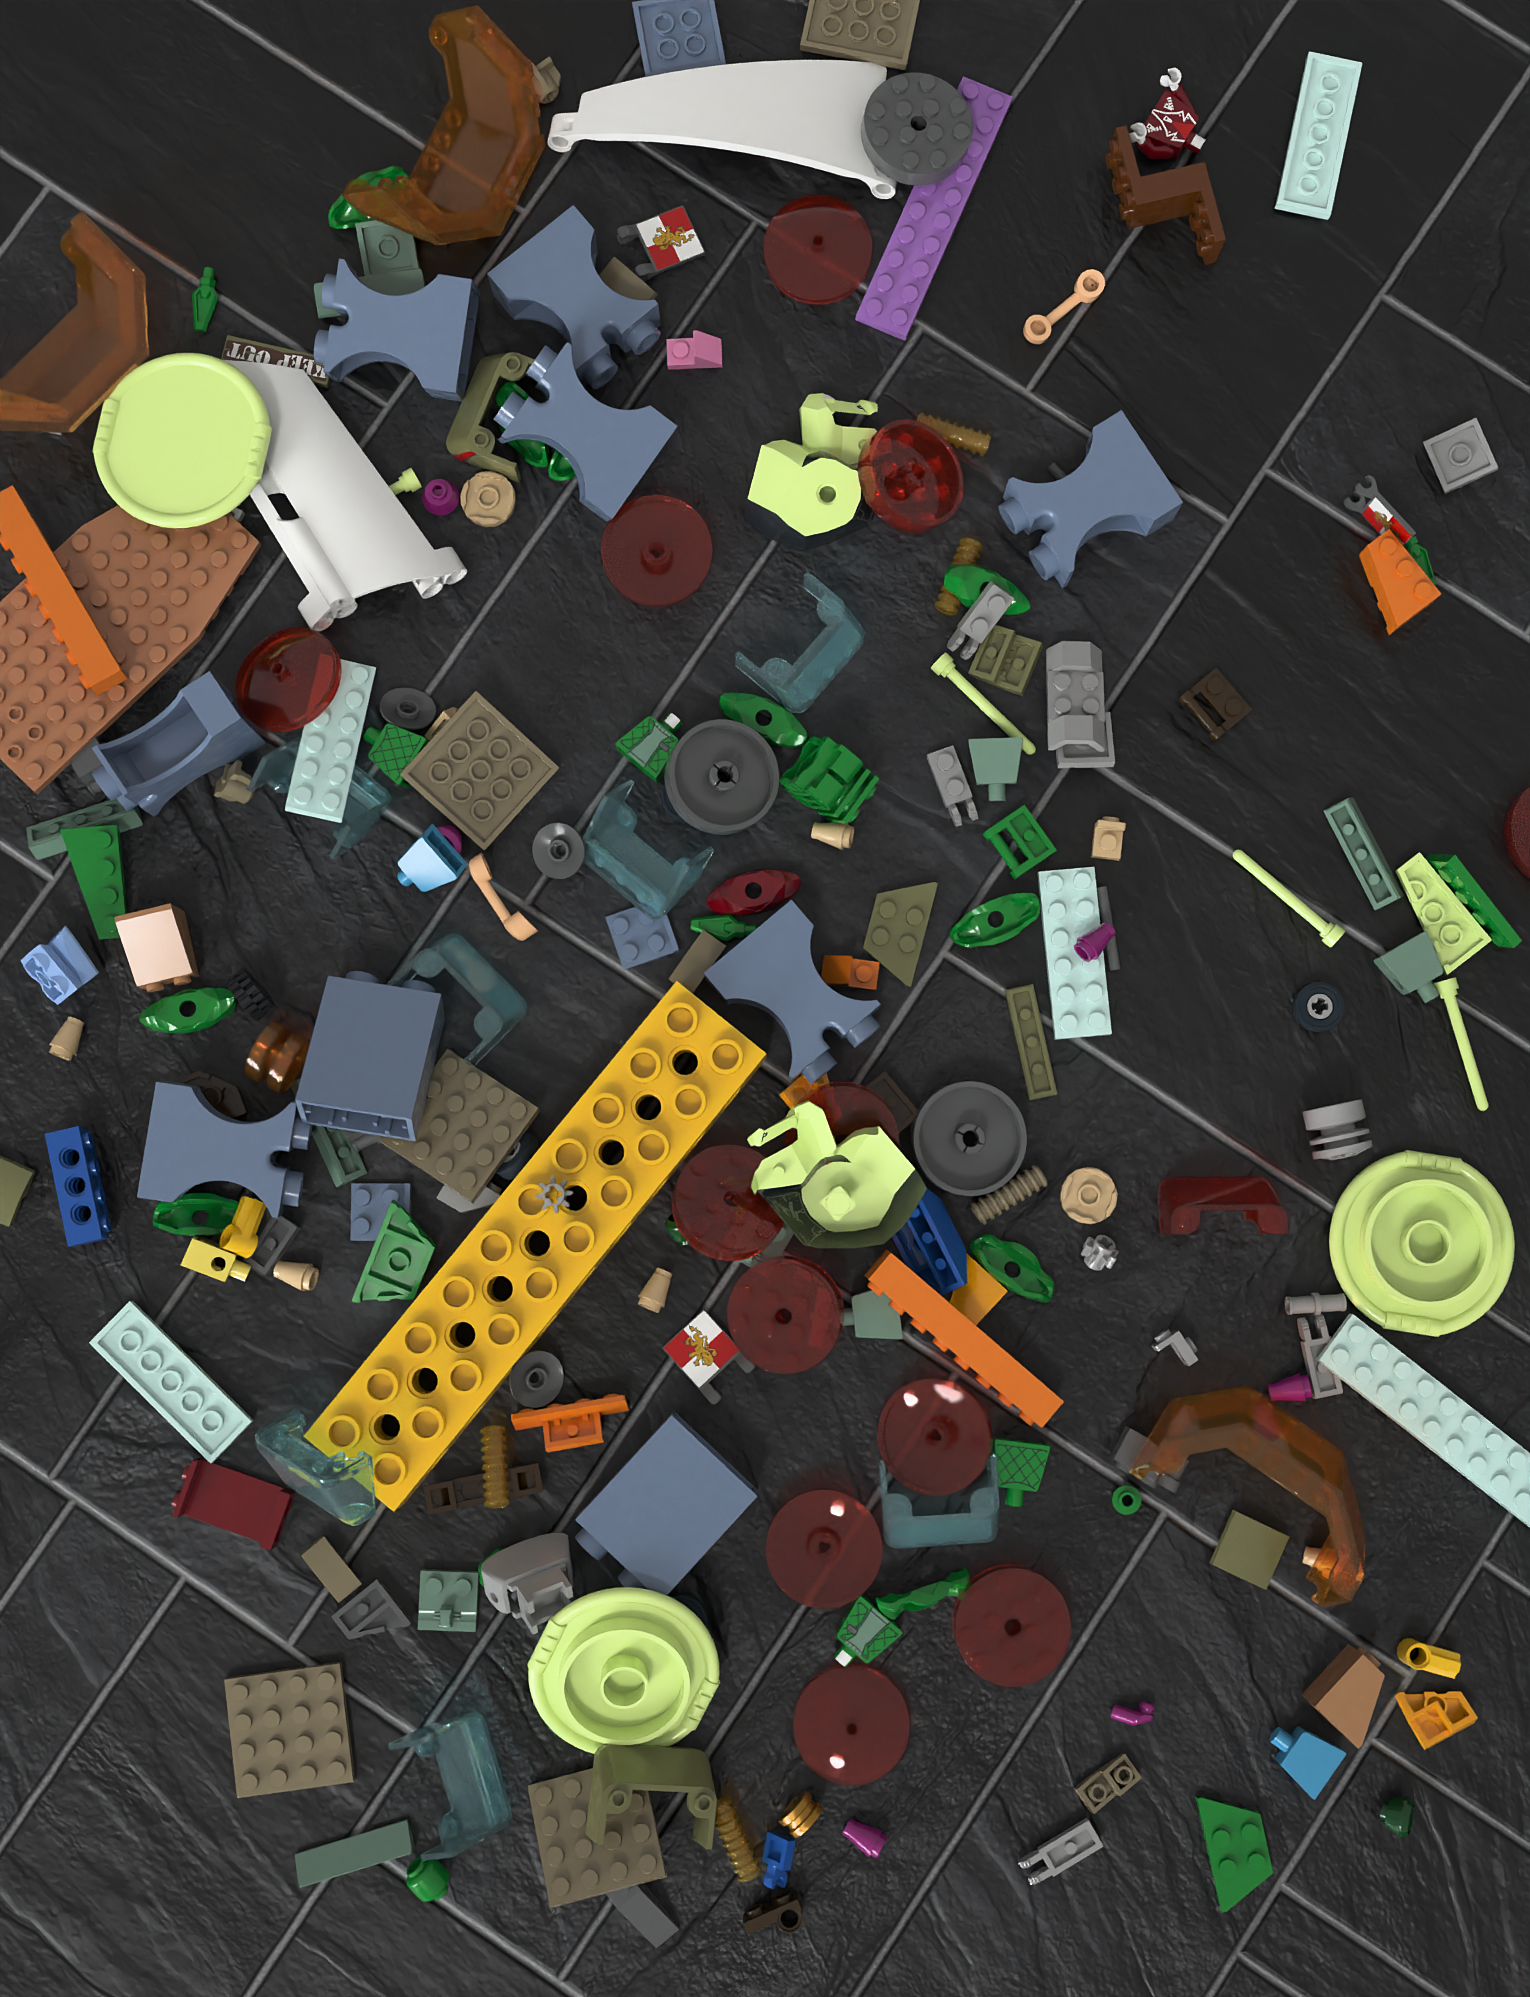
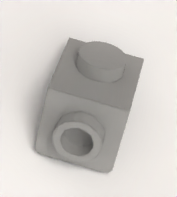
M1166 1329L1154 1337L1156 1342L1151 1345L1154 1351H1160L1170 1344L1184 1365L1190 1366L1198 1361L1194 1354L1198 1351L1189 1337L1184 1339L1178 1330L1170 1331Z

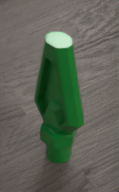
M204 267L199 287L192 293L194 330L198 332L207 331L219 299L214 289L216 283L214 280L215 269L210 267Z
M1414 536L1407 542L1404 548L1436 586L1437 583L1427 549L1419 545L1416 536Z
M730 914L696 917L691 920V930L699 933L704 930L714 938L726 942L736 936L744 938V935L748 936L756 930V925H748L744 921H737Z

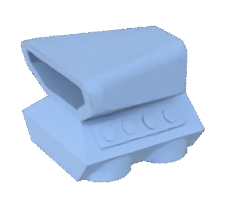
M66 925L47 945L39 944L21 960L27 973L34 980L38 981L44 993L57 1005L99 973Z

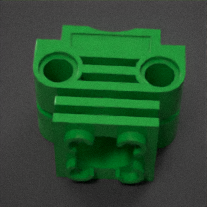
M811 736L802 747L800 757L796 763L783 773L779 783L783 785L782 788L802 804L812 809H818L816 812L819 815L826 816L824 819L828 822L847 824L857 817L860 812L859 806L864 799H869L876 790L875 784L879 778L876 775H869L871 771L867 768H861L863 762L842 744H836L829 737L820 739Z

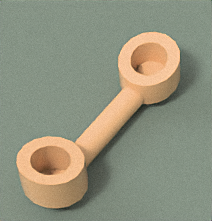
M1094 269L1083 272L1075 283L1074 294L1046 317L1033 315L1027 319L1023 327L1025 338L1033 344L1044 343L1050 336L1051 326L1080 302L1090 303L1100 296L1105 286L1103 275Z
M482 852L470 859L469 869L473 880L479 886L509 934L517 940L524 941L538 932L519 911L512 916L510 915L489 882L492 879V874Z

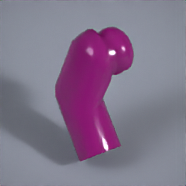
M1144 1700L1139 1703V1709L1135 1710L1115 1704L1111 1718L1133 1726L1153 1719L1155 1706L1153 1703Z

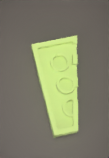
M1420 852L1395 871L1423 931L1427 930L1445 976L1492 940Z

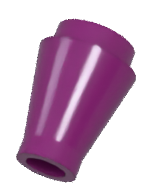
M1103 922L1097 928L1077 938L1074 949L1084 961L1096 960L1111 938L1116 935V931L1109 923Z
M1297 1373L1278 1382L1268 1384L1271 1401H1306L1305 1398L1312 1397L1307 1374L1300 1375V1373Z
M851 1818L842 1833L868 1857L871 1855L876 1859L887 1839V1836L882 1834L883 1830L856 1822Z

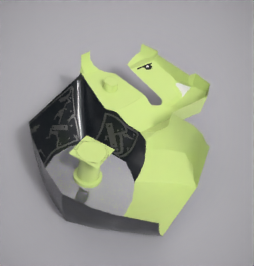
M823 393L809 394L799 409L802 445L787 440H778L761 446L747 499L744 520L772 540L801 551L830 544L871 523L874 519L891 455L890 443L884 435L875 429L836 425L832 414L837 411L871 415L878 411V406L875 402L859 400L858 403L835 400Z
M809 1100L794 1105L784 1119L765 1131L759 1128L748 1136L747 1140L751 1146H761L792 1127L797 1129V1141L761 1161L759 1168L754 1173L751 1188L754 1194L757 1191L761 1194L804 1246L815 1248H861L884 1244L908 1221L927 1190L916 1169L879 1126L856 1130L837 1145L823 1109Z

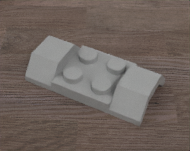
M1061 641L1046 649L1048 750H1055L1065 744H1089L1097 751L1104 752L1105 707L1102 651L1091 642Z

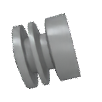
M1362 1099L1302 1112L1306 1130H1320L1321 1136L1309 1141L1310 1145L1322 1143L1324 1145V1149L1312 1152L1313 1159L1336 1160L1358 1155L1362 1151L1373 1147L1372 1140L1359 1142L1357 1137L1370 1133L1369 1128H1355L1354 1124L1366 1118Z

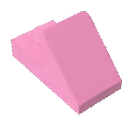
M693 330V338L666 339L668 370L722 367V345L720 338Z

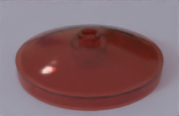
M824 195L805 196L788 203L772 218L764 236V263L773 283L787 296L807 304L836 302L854 292L866 277L872 258L871 234L862 216L844 201Z
M664 495L643 496L622 506L613 519L609 520L601 542L602 564L610 583L625 598L648 607L671 606L689 598L704 583L712 562V540L704 520L688 504ZM660 552L661 555L659 558H654L653 553Z
M287 628L269 635L249 652L238 671L235 683V696L240 710L254 725L271 732H286L305 726L316 719L329 706L337 693L342 673L339 654L326 637L309 628Z
M944 1378L917 1380L905 1385L894 1393L881 1413L877 1432L881 1457L893 1477L910 1490L930 1496L952 1494L970 1485L986 1467L992 1450V1427L984 1406L966 1387ZM936 1430H938L939 1434L942 1436L941 1440L936 1438Z
M834 1489L809 1490L785 1503L772 1520L766 1540L767 1563L777 1585L793 1600L813 1608L824 1609L843 1606L861 1596L870 1587L878 1573L882 1560L880 1531L869 1510L851 1495ZM821 1541L829 1543V1548L826 1551H821L818 1548Z
M849 1664L847 1667L838 1665L826 1669L806 1685L795 1707L793 1729L797 1748L806 1764L815 1773L833 1783L855 1786L873 1782L886 1775L895 1767L908 1743L910 1721L904 1698L896 1685L888 1677L871 1667ZM851 1723L856 1724L857 1730L851 1732L850 1729H846L847 1726Z

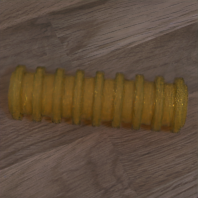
M923 411L918 414L913 430L915 436L921 434L924 439L928 436L931 437V441L939 440L940 444L947 442V446L953 444L956 449L963 447V451L969 449L972 450V454L979 452L982 457L984 454L986 455L991 439L990 432L984 434L981 429L974 431V427L968 429L965 424L958 426V422L954 421L952 424L949 423V419L942 421L939 416L937 419L933 418V414L926 416Z
M961 538L959 541L961 546L956 548L957 553L954 554V561L950 565H977L976 560L980 558L979 552L983 551V546L975 539ZM942 585V593H939L937 596L939 601H936L934 606L944 614H958L957 607L961 606V601Z
M489 1425L480 1429V1434L483 1435L480 1440L484 1444L481 1447V1452H484L481 1458L485 1462L482 1465V1470L485 1471V1474L482 1476L486 1480L483 1484L486 1492L483 1494L487 1498L484 1506L491 1509L504 1508L510 1504V1500L507 1499L510 1492L506 1489L509 1486V1481H506L509 1474L505 1472V1469L508 1468V1463H505V1460L508 1457L504 1453L507 1450V1445H504L506 1436L503 1435L506 1432V1428L502 1425Z
M723 1797L717 1800L715 1829L720 1831L718 1836L724 1840L722 1845L727 1848V1856H731L730 1864L735 1865L733 1871L738 1874V1882H748L759 1876L762 1868L757 1866L758 1859L753 1857L754 1850L749 1848L751 1843L745 1839L747 1834L744 1831L742 1832L743 1824L738 1823L739 1815L734 1813L736 1808L731 1806V1797Z

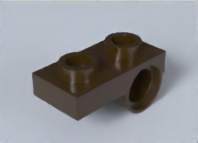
M789 1891L783 1892L773 1898L774 1902L765 1906L759 1903L747 1909V1914L743 1915V1925L747 1935L775 1922L779 1929L785 1933L798 1931L803 1923L802 1903L797 1891L792 1894ZM786 1910H793L797 1913V1917L792 1921L783 1919L781 1915Z

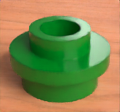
M1122 1485L1113 1492L1112 1504L1119 1513L1130 1515L1139 1509L1141 1496L1134 1487ZM1125 1495H1130L1132 1498V1502L1129 1505H1123L1122 1498Z

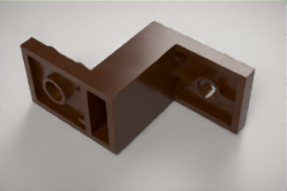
M1127 125L1117 127L1112 140L1109 142L1110 148L1105 155L1107 168L1112 169L1114 175L1112 179L1113 191L1115 195L1119 194L1121 201L1119 213L1121 219L1126 220L1127 228H1136L1189 215L1191 230L1196 231L1198 238L1196 241L1198 255L1203 257L1205 265L1215 263L1226 238L1205 162L1140 177Z

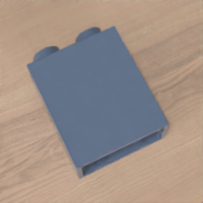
M362 971L348 972L345 978L328 976L295 1098L302 1123L416 1141L445 1021L441 994L435 993V989L431 985L418 980L404 981L401 987L379 984L378 978Z
M673 1411L579 1513L575 1520L583 1528L575 1538L591 1556L599 1561L608 1552L625 1567L617 1577L624 1587L648 1589L668 1595L758 1496V1489Z

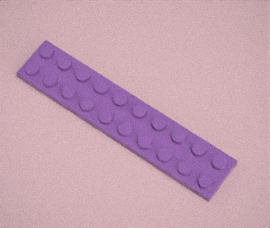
M964 76L957 91L966 101L973 122L972 138L965 158L958 169L944 180L930 185H914L855 318L856 321L904 341L907 339L1013 100V97Z

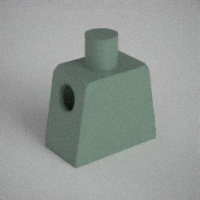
M1022 737L969 739L977 785H988L989 801H1006L1005 784H1017L1023 745Z
M1427 930L1373 960L1402 995L1417 990L1424 1003L1440 995L1431 980L1442 975L1443 969Z
M868 1290L850 1296L852 1308L835 1310L837 1327L854 1325L856 1337L903 1339L900 1314L889 1305L892 1299L885 1293L879 1297L874 1291Z

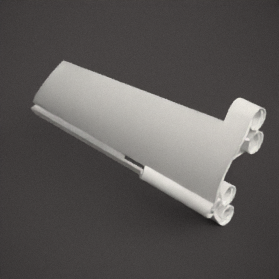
M223 360L236 367L251 380L262 396L268 411L272 433L261 481L257 483L250 496L309 591V594L298 605V609L312 632L325 630L333 623L334 618H344L352 614L358 607L355 598L412 581L422 598H430L441 591L444 584L456 583L466 575L467 569L452 547L433 549L304 370L258 362ZM274 493L286 494L299 518L282 520L267 496Z

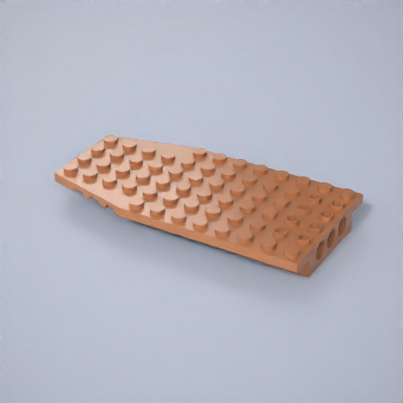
M117 505L82 525L54 551V554L126 675L127 680L98 696L92 688L86 690L78 677V674L82 673L78 665L73 667L65 655L64 651L68 650V647L64 641L59 643L54 636L51 628L55 625L51 618L46 620L37 605L41 601L37 595L32 597L24 584L28 580L26 577L0 601V759L38 795L71 764L70 761L92 739L98 738L202 639L206 633L205 629L210 621L214 620L219 613V607L226 596L229 597L233 591L235 582L240 575L244 574L260 549V542L229 513L210 523L196 527L165 528L141 521Z

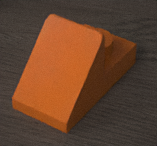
M824 955L821 979L827 985L876 991L880 962L852 959V956Z

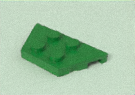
M392 1200L352 1302L359 1303L362 1300L377 1299L378 1301H389L394 1298L410 1300L414 1299L417 1295L437 1245L395 1200Z
M1197 1795L1195 1798L1219 1908L1223 1913L1227 1912L1273 1874L1261 1815L1258 1811L1245 1807L1240 1808L1231 1803L1218 1802L1207 1799L1205 1796Z

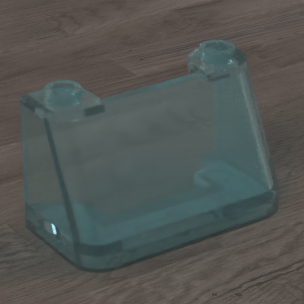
M296 1409L256 1432V1448L287 1486L342 1522L352 1526L360 1525L376 1515L372 1456L364 1451L358 1453V1458H345V1453L339 1452L330 1458L301 1440L303 1437V1426L306 1425L305 1415Z

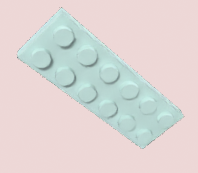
M1309 51L1305 62L1275 209L1326 220L1331 216L1362 62Z
M324 655L320 656L285 811L342 823L376 667Z
M1094 867L1040 871L1037 873L1054 1040L1111 1035L1103 951L1096 960L1092 959L1090 962H1086L1078 956L1074 949L1077 938L1100 926Z
M129 1301L89 1342L210 1463H213L254 1421L134 1301Z

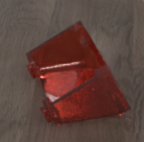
M1171 1177L1162 1181L1159 1186V1234L1192 1233L1199 1226L1200 1211L1244 1210V1220L1254 1222L1259 1228V1234H1288L1287 1213L1273 1184L1265 1177Z

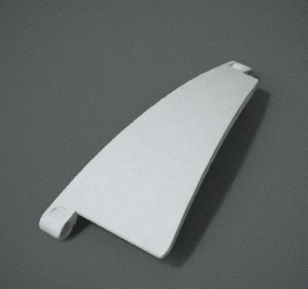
M844 60L748 62L681 70L621 82L583 93L579 110L576 113L554 115L547 142L549 147L557 152H567L571 149L574 142L590 139L597 141L675 143L750 153L813 167L845 177L858 178L868 184L871 193L880 199L892 198L897 181L881 173L872 164L862 144L861 124L867 102L874 90L886 81L887 75L886 67L871 62Z

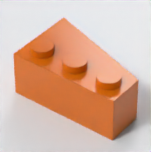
M1390 529L1369 543L1359 554L1370 586L1375 591L1378 608L1382 611L1385 618L1388 635L1395 632L1441 595L1440 591Z

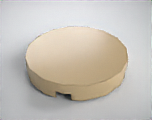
M493 471L475 474L474 477L467 480L460 494L461 506L467 518L474 524L483 527H496L506 522L513 514L516 506V494L511 483L502 474Z
M1086 1167L1077 1169L1066 1177L1061 1185L1060 1201L1062 1208L1070 1218L1079 1223L1093 1224L1101 1222L1111 1215L1116 1206L1118 1194L1113 1180L1108 1174L1097 1168Z

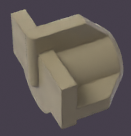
M548 57L536 66L532 62L529 63L530 70L516 79L519 89L528 101L544 104L553 101L559 93L561 75L554 66L553 61Z
M236 760L233 765L225 764L224 773L216 782L214 796L221 797L229 802L238 801L242 804L248 803L252 799L256 785L252 776L241 770V761Z

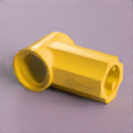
M242 1196L232 1223L221 1234L219 1240L220 1248L241 1257L249 1258L254 1253L258 1244L256 1232L266 1205L257 1199Z
M1406 1638L1398 1644V1658L1401 1662L1415 1670H1425L1455 1679L1460 1671V1654L1457 1652L1421 1643L1413 1638ZM1418 1647V1657L1411 1661L1410 1652Z

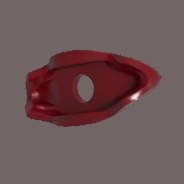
M755 869L743 872L725 880L711 891L706 898V903L712 911L718 914L748 916L764 913L793 897L800 888L801 878L795 873L777 869ZM750 883H757L762 889L761 895L756 899L749 898L745 893V888Z

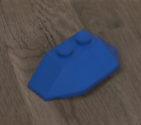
M927 1189L911 1217L892 1238L906 1266L930 1287L935 1289L936 1292L944 1295L967 1284V1253L941 1198Z

